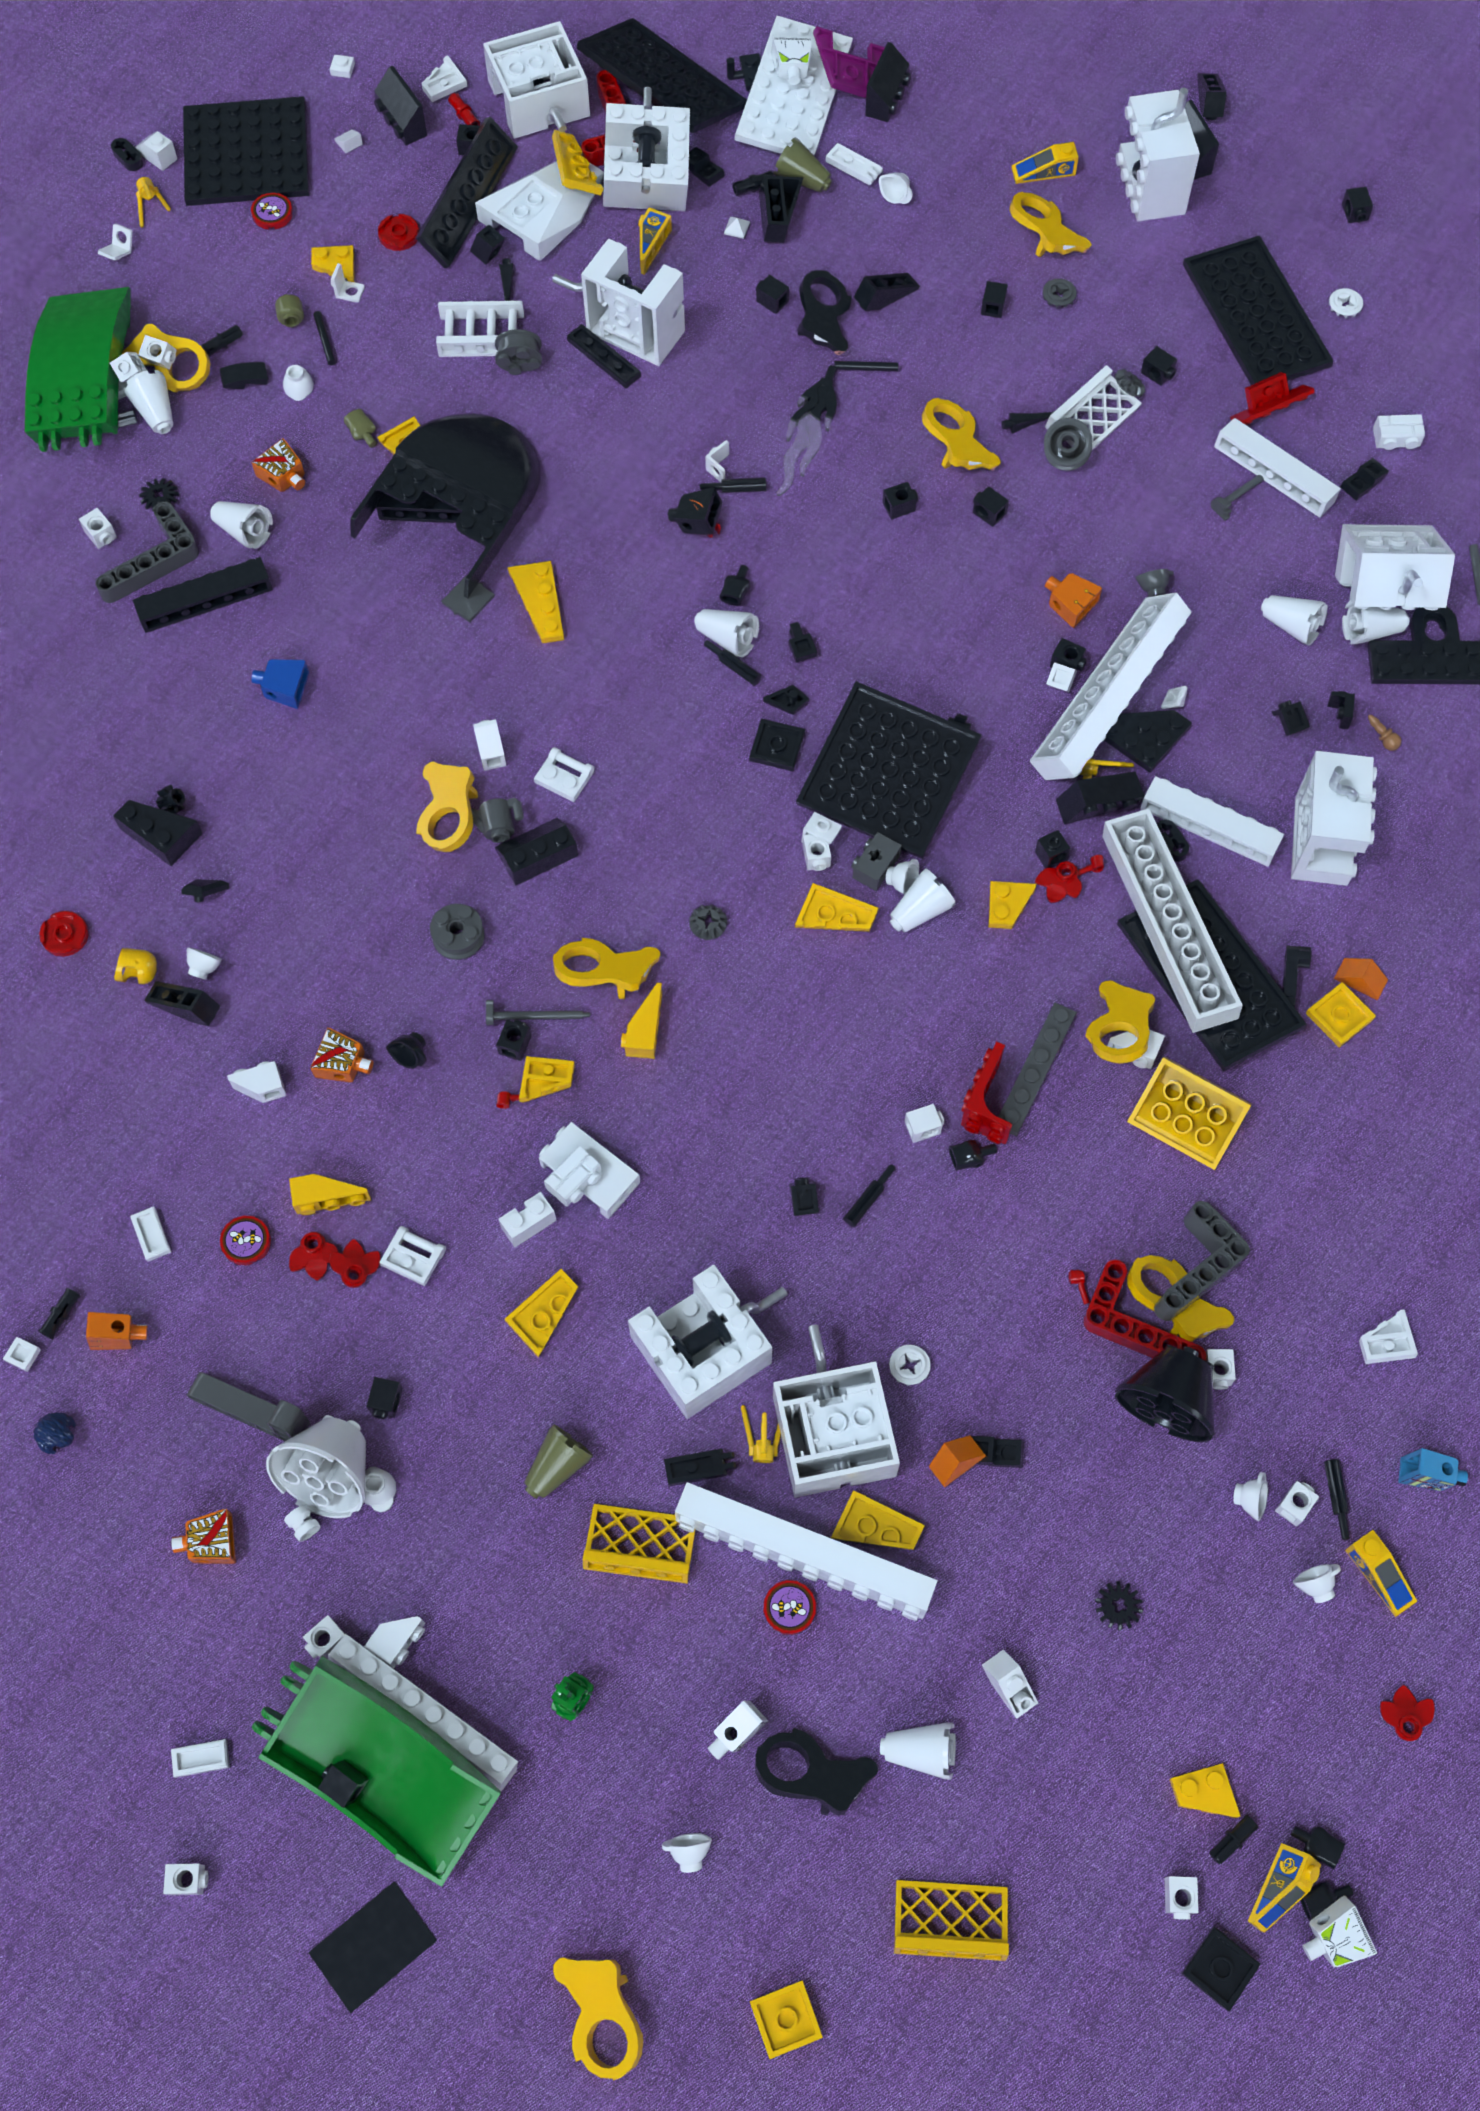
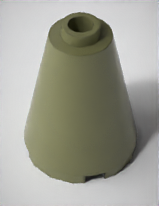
M794 137L791 140L793 145L791 147L787 145L775 165L778 171H773V174L776 176L804 177L803 187L820 193L823 190L827 191L832 183L830 179L831 173L798 138Z
M555 1424L552 1425L524 1481L527 1485L525 1488L526 1492L535 1499H538L539 1496L545 1498L586 1465L593 1457V1454L579 1441H575L565 1430Z

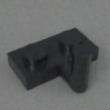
M759 53L739 56L741 70L735 71L734 58H727V78L729 80L743 79L746 91H750L761 62Z

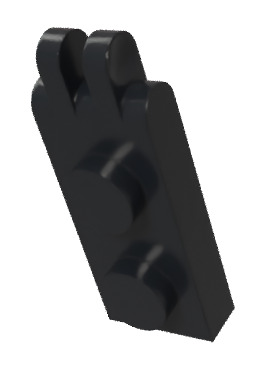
M715 1449L664 1459L668 1486L727 1476L728 1470L737 1468L736 1462L725 1463V1460L735 1458L734 1452L723 1453V1449Z

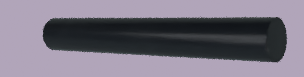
M315 311L313 316L327 363L330 366L335 365L336 360L320 311Z
M835 361L834 363L837 370L898 371L899 365L898 362Z

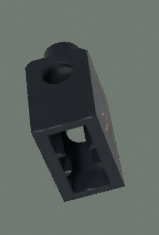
M715 487L684 494L681 496L678 508L668 510V519L670 522H677L683 533L712 535L723 502Z

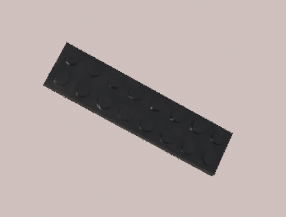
M491 117L485 118L415 238L443 268L451 265L477 219L475 202L492 193L518 148Z

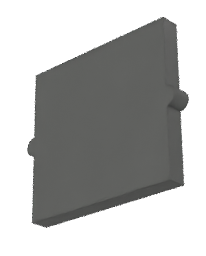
M466 575L441 602L452 610L454 615L458 614L468 622H471L495 597V594L483 587L482 583H478L467 599L464 597Z

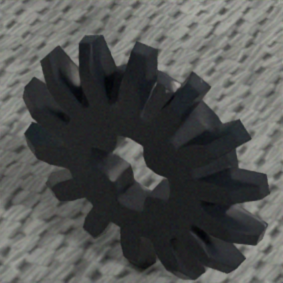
M155 478V485L146 482L149 488H141V491L144 492L139 494V498H143L140 502L141 504L147 503L145 506L147 510L151 506L154 510L155 505L160 502L171 503L172 501L176 503L177 499L173 496H179V492L174 491L178 489L177 486H171L173 484L171 480L165 483V478H162L160 484H158V480ZM162 490L163 496L155 498L154 492Z
M1120 1581L1116 1582V1589H1113L1110 1583L1106 1584L1109 1591L1105 1592L1100 1589L1099 1593L1104 1597L1103 1599H1095V1602L1102 1605V1607L1095 1609L1096 1613H1104L1100 1621L1103 1622L1105 1619H1109L1108 1627L1112 1628L1113 1624L1117 1623L1118 1630H1122V1623H1126L1128 1629L1132 1628L1130 1620L1132 1619L1136 1623L1139 1621L1135 1616V1612L1143 1613L1142 1609L1136 1607V1604L1143 1603L1142 1599L1135 1600L1133 1598L1138 1594V1591L1135 1590L1130 1594L1128 1592L1130 1584L1127 1583L1125 1588L1121 1589ZM1121 1598L1124 1600L1123 1605L1127 1608L1126 1611L1121 1610L1117 1613L1114 1611L1115 1606L1112 1605V1601H1118Z

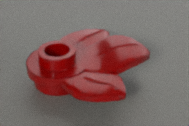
M1069 861L1061 862L1056 868L1044 869L1035 879V884L1047 887V899L1050 903L1059 902L1066 895L1077 898L1082 890V883L1077 878L1078 869ZM1065 872L1070 873V875H1066V876H1065V875H1062V874L1065 873Z
M309 1232L301 1239L300 1246L291 1252L289 1259L291 1272H296L305 1268L312 1279L319 1281L326 1274L328 1263H330V1253L338 1252L334 1244L326 1242L320 1233ZM318 1242L316 1248H310V1243Z
M352 1239L345 1246L342 1254L331 1252L329 1262L332 1270L341 1275L342 1282L346 1286L357 1288L364 1284L368 1275L373 1274L378 1269L380 1253L379 1251H372L365 1254L361 1245L355 1239ZM356 1273L358 1278L353 1280L349 1277V1274Z
M1405 1685L1397 1689L1392 1702H1380V1712L1384 1721L1393 1726L1396 1734L1404 1741L1417 1740L1422 1734L1423 1727L1430 1724L1434 1718L1435 1707L1433 1700L1425 1699L1417 1702ZM1404 1723H1409L1412 1726L1410 1733L1404 1730Z

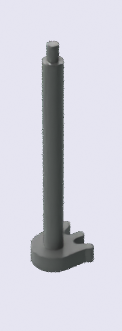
M1257 475L1224 499L1221 497L1215 498L1211 501V508L1226 521L1230 518L1229 513L1232 512L1228 508L1232 505L1231 502L1264 480L1263 476Z
M486 1000V1025H494V1020L583 1019V1017H590V1012L583 1011L494 1012V1001Z

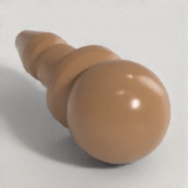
M1368 715L1371 726L1374 727L1378 734H1381L1378 739L1383 740V746L1389 751L1397 750L1401 745V737L1397 733H1392L1391 728L1386 730V727L1380 723L1378 718Z

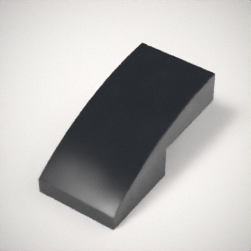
M698 147L689 151L688 169L704 184L710 187L725 176L724 170L710 161L709 154Z
M265 362L233 364L220 368L219 371L223 388L244 389L245 384L267 385L268 382Z
M1372 458L1362 464L1355 474L1344 480L1340 488L1357 501L1376 486L1388 474L1389 470Z
M971 1436L986 1455L977 1464L1023 1468L1024 1442L1022 1440Z

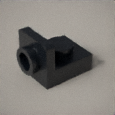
M1333 691L1329 697L1327 707L1337 708L1336 719H1340L1339 728L1349 729L1353 719L1355 694L1345 691Z
M1291 700L1278 704L1279 709L1272 711L1273 716L1279 715L1286 736L1310 727L1301 701L1292 703Z
M809 1177L794 1179V1183L789 1184L793 1215L819 1213L816 1183L809 1181Z

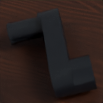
M1286 945L1282 992L1295 1008L1298 968H1310L1312 951L1311 947Z

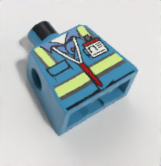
M1421 1448L1401 1457L1398 1483L1442 1491L1455 1485L1464 1487L1468 1480V1473L1458 1469L1459 1461L1457 1458Z

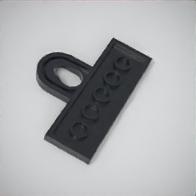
M1447 606L1446 608H1438V610H1427L1424 607H1418L1410 620L1412 641L1372 640L1368 642L1371 684L1480 685V641H1460L1457 618ZM1428 621H1435L1439 624V628L1444 632V639L1436 641L1426 635L1425 629Z

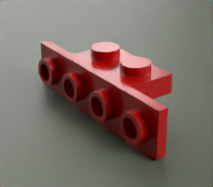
M1280 372L1246 387L1245 393L1248 409L1230 416V419L1236 418L1245 425L1251 424L1256 418L1269 416L1274 410L1289 407V404L1292 402L1307 399L1308 395L1315 393L1313 387L1306 385L1289 390L1286 373Z

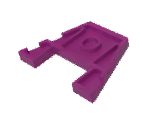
M816 26L813 30V35L830 87L866 98L867 84L885 47L870 43L867 47V59L833 49V31Z

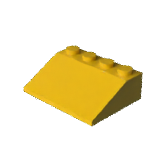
M1163 1057L1127 1122L1215 1170L1252 1103L1175 1061Z

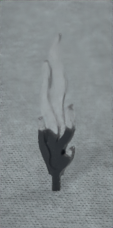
M833 365L828 367L825 377L807 389L797 402V407L800 409L795 412L789 421L786 442L791 440L796 426H798V433L794 443L784 455L785 480L777 491V496L784 494L792 485L795 463L801 452L807 448V452L800 463V476L804 477L806 467L819 451L822 439L820 419L824 411H826L825 430H830V424L837 408L836 395L833 389V378L837 368Z

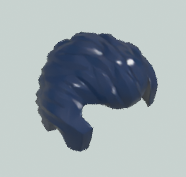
M65 1413L46 1414L35 1425L33 1437L40 1450L47 1454H55L57 1452L53 1450L55 1446L64 1448L70 1446L73 1442L74 1435L69 1427L73 1426L75 1428L76 1423L71 1416Z

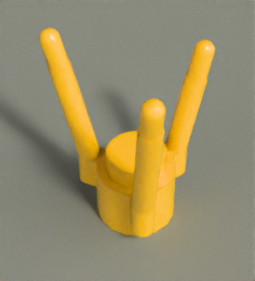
M141 177L137 180L136 186L138 191L136 196L138 200L139 225L142 228L144 227L143 198L149 200L156 195L167 211H170L171 208L160 194L158 188L153 185L150 178Z
M1090 758L1083 766L1080 775H1083V779L1092 778V775L1097 776L1099 765L1134 767V764Z
M742 1405L741 1412L749 1445V1456H753V1462L755 1463L774 1462V1457H778V1445L781 1437L779 1424L777 1425L773 1445H771V1440H767V1413L763 1412L761 1440H756V1445H754L746 1407Z

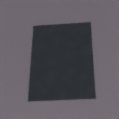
M393 1882L308 1953L348 2011L352 2013L437 1940L397 1884Z

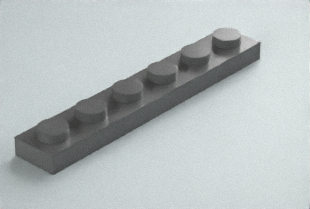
M1054 1002L998 1116L1012 1124L1010 1134L1017 1137L1076 1016V1011Z

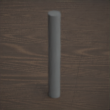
M1472 544L1469 546L1477 603L1480 605V554L1478 545Z

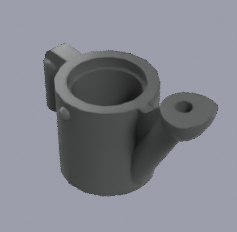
M497 798L483 802L479 807L480 810L471 807L473 824L482 832L486 839L494 843L505 842L515 832L510 809L513 808L515 820L520 821L524 819L521 802L516 798L508 800Z

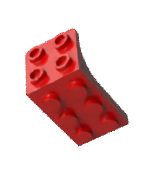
M997 1041L993 1049H987L981 1069L977 1070L974 1077L973 1086L966 1093L961 1109L964 1112L961 1126L970 1133H979L986 1136L989 1141L995 1144H1006L1012 1124L991 1113L984 1101L1001 1064L1005 1045Z

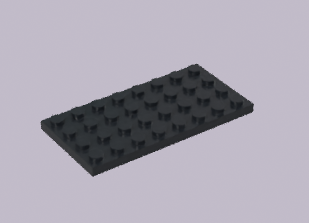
M634 18L584 38L577 43V49L586 57L596 62L601 68L607 70L642 97L645 87L652 88L651 103L654 106L690 108L689 132L691 133L708 127L745 108L746 98Z
M1260 235L1183 260L1186 272L1251 385L1280 372L1286 373L1287 381L1332 367L1334 362Z
M1199 879L1187 884L1186 887L1243 1005L1239 1019L1195 1032L1224 1072L1306 1028L1307 1024ZM1137 911L1122 917L1117 922L1118 927L1186 1019Z

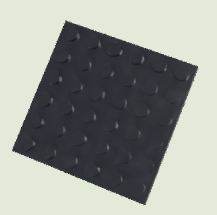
M304 96L183 106L184 200L186 206L254 201L267 193H280L287 198L309 196L306 102Z
M855 681L796 800V804L872 838L879 832L902 845V851L923 859L982 735Z

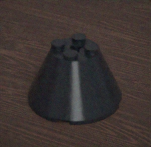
M1166 1345L1164 1350L1118 1385L1115 1390L1117 1402L1130 1414L1153 1428L1155 1423L1170 1429L1168 1434L1171 1436L1200 1443L1210 1441L1214 1435L1213 1370L1215 1367L1210 1362L1197 1357L1198 1352L1190 1347L1185 1346L1181 1350L1171 1345Z

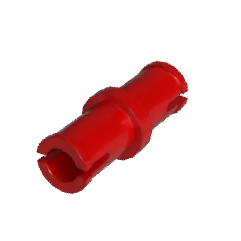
M458 93L450 95L448 102L455 109L457 117L463 120L466 125L480 126V121L472 113V108L465 104Z

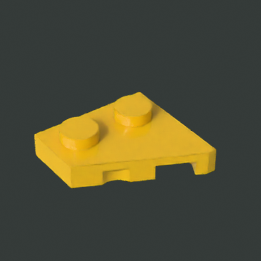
M353 245L311 248V265L313 270L332 276L337 263L342 265L343 274L347 281L354 282Z
M991 881L988 928L1012 929L1031 895L1034 894L1036 884Z
M526 1056L519 1101L527 1102L570 1088L575 1068L574 1061Z
M1223 1763L1169 1779L1178 1807L1229 1816L1234 1819L1241 1817Z

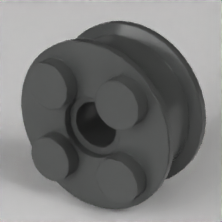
M521 329L505 331L495 339V348L498 351L495 355V362L501 369L509 371L511 375H519L521 371L537 369L542 363V355L539 352L542 347V341L537 334L531 331Z
M1063 418L1054 422L1048 428L1044 437V452L1049 463L1057 469L1071 471L1080 468L1087 462L1092 452V435L1089 428L1082 421L1075 418ZM1066 440H1071L1074 442V446L1066 449L1062 446V443Z
M450 904L444 906L435 913L431 920L430 933L434 947L446 958L461 960L471 957L478 952L484 942V929L481 917L476 910L468 905ZM455 930H462L459 934H453Z

